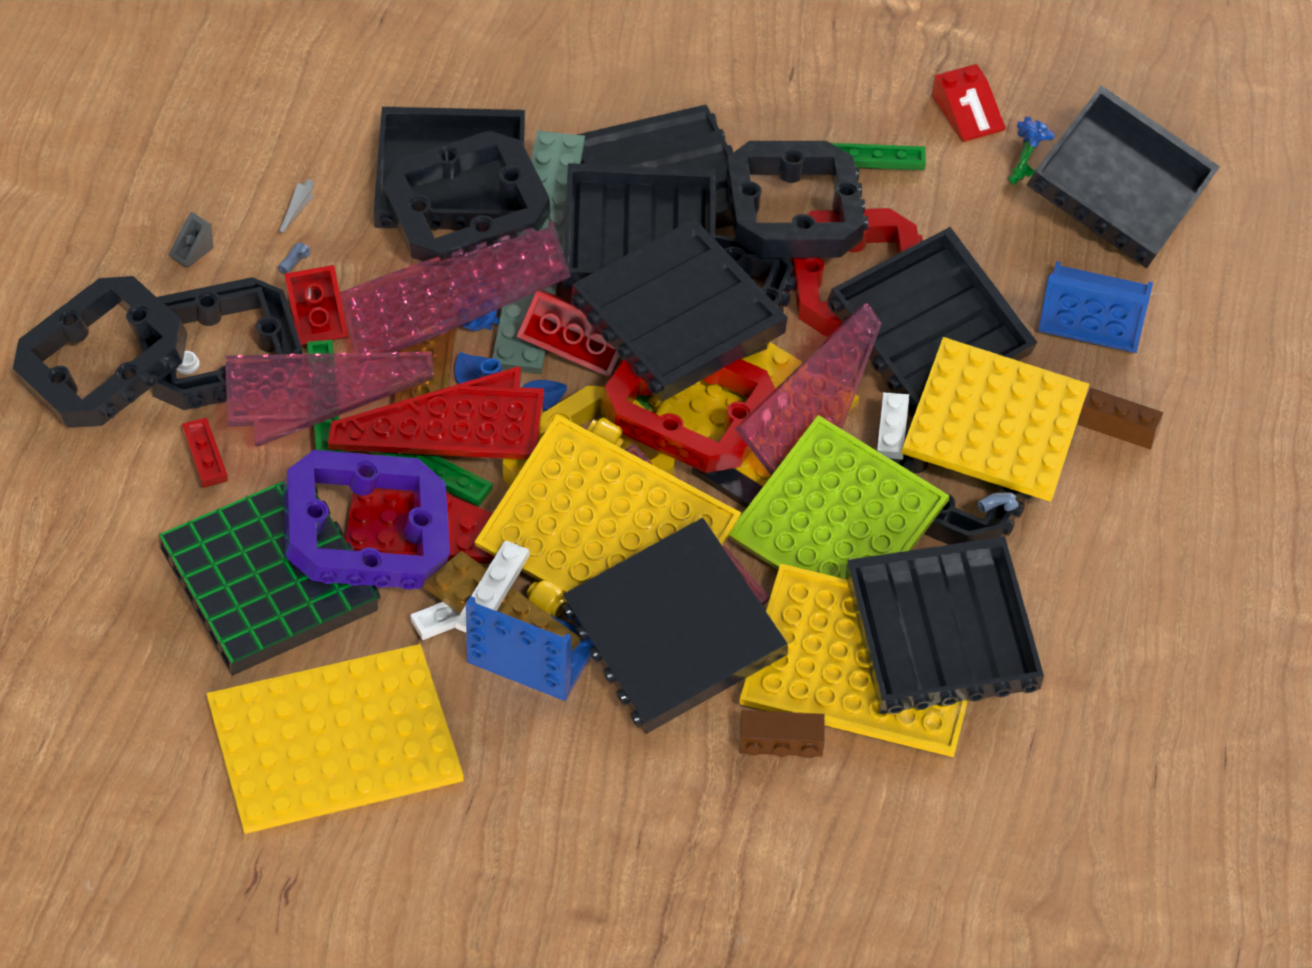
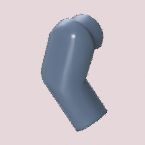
M304 243L295 244L286 258L277 266L279 272L285 275L302 258H307L310 254L309 246Z
M993 493L978 501L977 506L982 513L1004 504L1006 511H1011L1018 507V502L1013 493Z

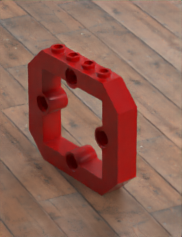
M890 208L865 209L864 216H868V230L864 231L862 241L849 252L856 253L864 250L866 243L895 242L896 251L899 254L922 242L923 237L918 235L915 223ZM813 210L807 214L812 216L816 222H839V216L834 210ZM790 258L793 264V276H797L795 297L799 320L825 337L852 336L845 331L841 320L829 309L828 303L820 302L818 289L823 284L825 266L823 260L820 258Z
M738 359L704 378L703 381L708 384H719L748 397L746 403L733 402L728 406L723 425L725 434L719 443L683 427V420L676 414L666 413L659 416L633 404L638 394L649 396L652 393L644 380L634 374L632 367L626 360H623L605 385L602 405L609 421L622 429V435L702 472L709 473L742 466L775 416L779 395L767 370L742 359Z

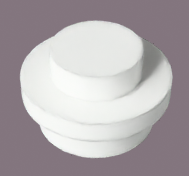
M185 351L183 363L178 366L176 371L184 375L196 372L200 366L198 357L191 351Z

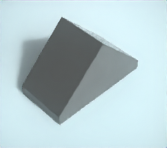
M190 212L169 256L186 267L193 265L214 248L211 224L194 212Z

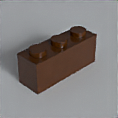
M1090 388L1081 409L1078 425L1151 450L1160 429L1163 412Z
M741 710L739 753L749 755L768 754L780 757L787 755L804 756L806 758L823 757L825 714Z

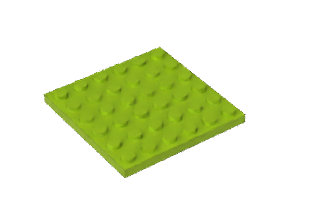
M818 415L741 515L728 539L779 570L780 564H785L847 580V560L912 550L948 502L949 495Z

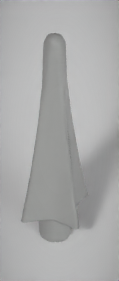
M307 179L303 185L297 182L289 209L279 229L280 233L285 232L294 218L314 198L311 192L314 187L313 181Z

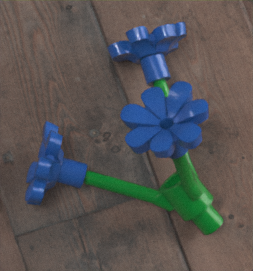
M1025 117L1024 122H1017V134L1019 137H1024V146L1019 161L1012 170L1013 173L1007 179L1012 185H1015L1019 180H1023L1026 176L1030 177L1033 175L1036 169H1032L1027 164V161L1034 147H1037L1042 140L1051 141L1055 137L1054 132L1049 130L1046 124L1038 120L1032 121L1030 117Z

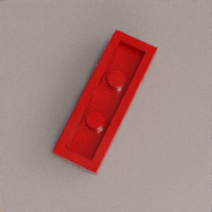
M203 418L182 423L183 433L202 487L228 482V475L208 419Z

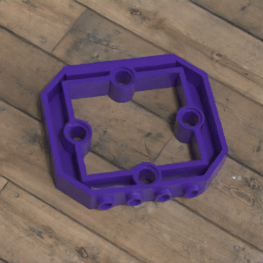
M313 450L287 470L283 483L285 557L312 581L325 584L345 583L352 586L373 585L380 588L420 589L424 585L425 580L446 564L450 555L446 483L419 459ZM315 483L347 485L358 495H368L372 493L374 488L414 491L415 508L409 512L403 534L408 541L417 544V556L381 553L374 548H364L361 551L317 548L316 535L322 532L329 509L325 502L315 499Z

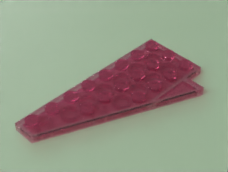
M867 303L861 305L735 428L771 476L818 415L840 429L843 428L882 324Z
M432 352L225 356L228 426H254L255 446L264 445L433 379Z

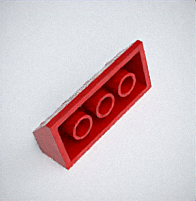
M537 289L517 337L610 377L619 357L616 349L610 343L604 341L599 330L588 323L586 316L580 309L577 310L572 302L543 289Z

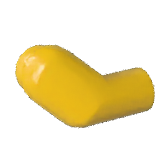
M651 395L648 402L656 411L655 414L661 416L671 412L672 404L668 399L662 402L657 395Z

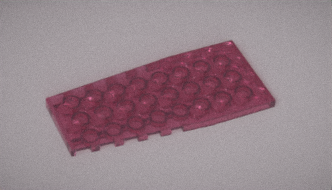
M553 222L548 223L549 228L540 231H534L533 228L524 230V236L511 239L507 235L501 237V243L487 246L486 242L476 245V251L464 254L462 249L453 252V258L441 261L440 257L430 259L340 292L358 364L361 365L437 335L445 334L453 328L569 278L571 275Z

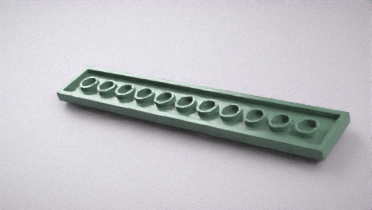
M537 130L531 161L549 195L550 214L536 238L514 245L493 352V358L500 361L502 370L521 367V372L542 374L546 349L517 337V334L538 288L557 295L564 257L568 163L581 164L585 136Z

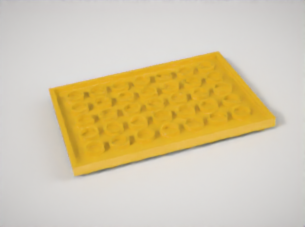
M557 414L476 539L475 546L493 556L497 555L504 541L529 549L530 556L521 571L539 581L546 580L566 593L701 518L705 519L723 546L740 519L741 512Z
M780 564L766 612L788 643V655L747 677L739 704L765 711L825 714V726L954 757L969 700H963L950 706L942 704L932 705L924 710L911 708L897 714H889L888 712L880 714L847 580Z
M421 644L206 693L244 834L464 781L461 765Z

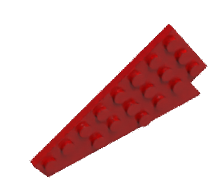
M521 367L511 368L332 421L328 447L334 450L528 460L539 443L545 395L544 389L520 387Z
M374 488L372 493L368 495H358L353 492L345 542H350L354 551L374 548L381 553L417 556V544L408 541L403 534L409 512L415 508L414 491ZM446 493L450 555L447 561H450L463 551L478 563L491 564L495 556L475 546V541L493 513Z

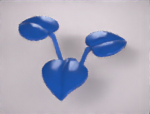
M459 352L455 364V377L458 384L502 371L501 363L498 359L473 356L463 352ZM533 380L526 383L523 388L544 389L543 411H546L560 401L567 390V385L550 380Z

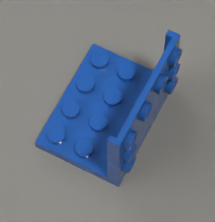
M1056 261L1053 274H1049L1038 331L1137 353L1153 282L1148 281V285L1061 266V262Z
M470 596L466 603L467 663L566 701L591 658L589 652L590 645L587 640L581 641L580 639V645L571 652V635L567 633L562 637L477 604L476 598ZM553 617L578 636L575 630L576 625Z

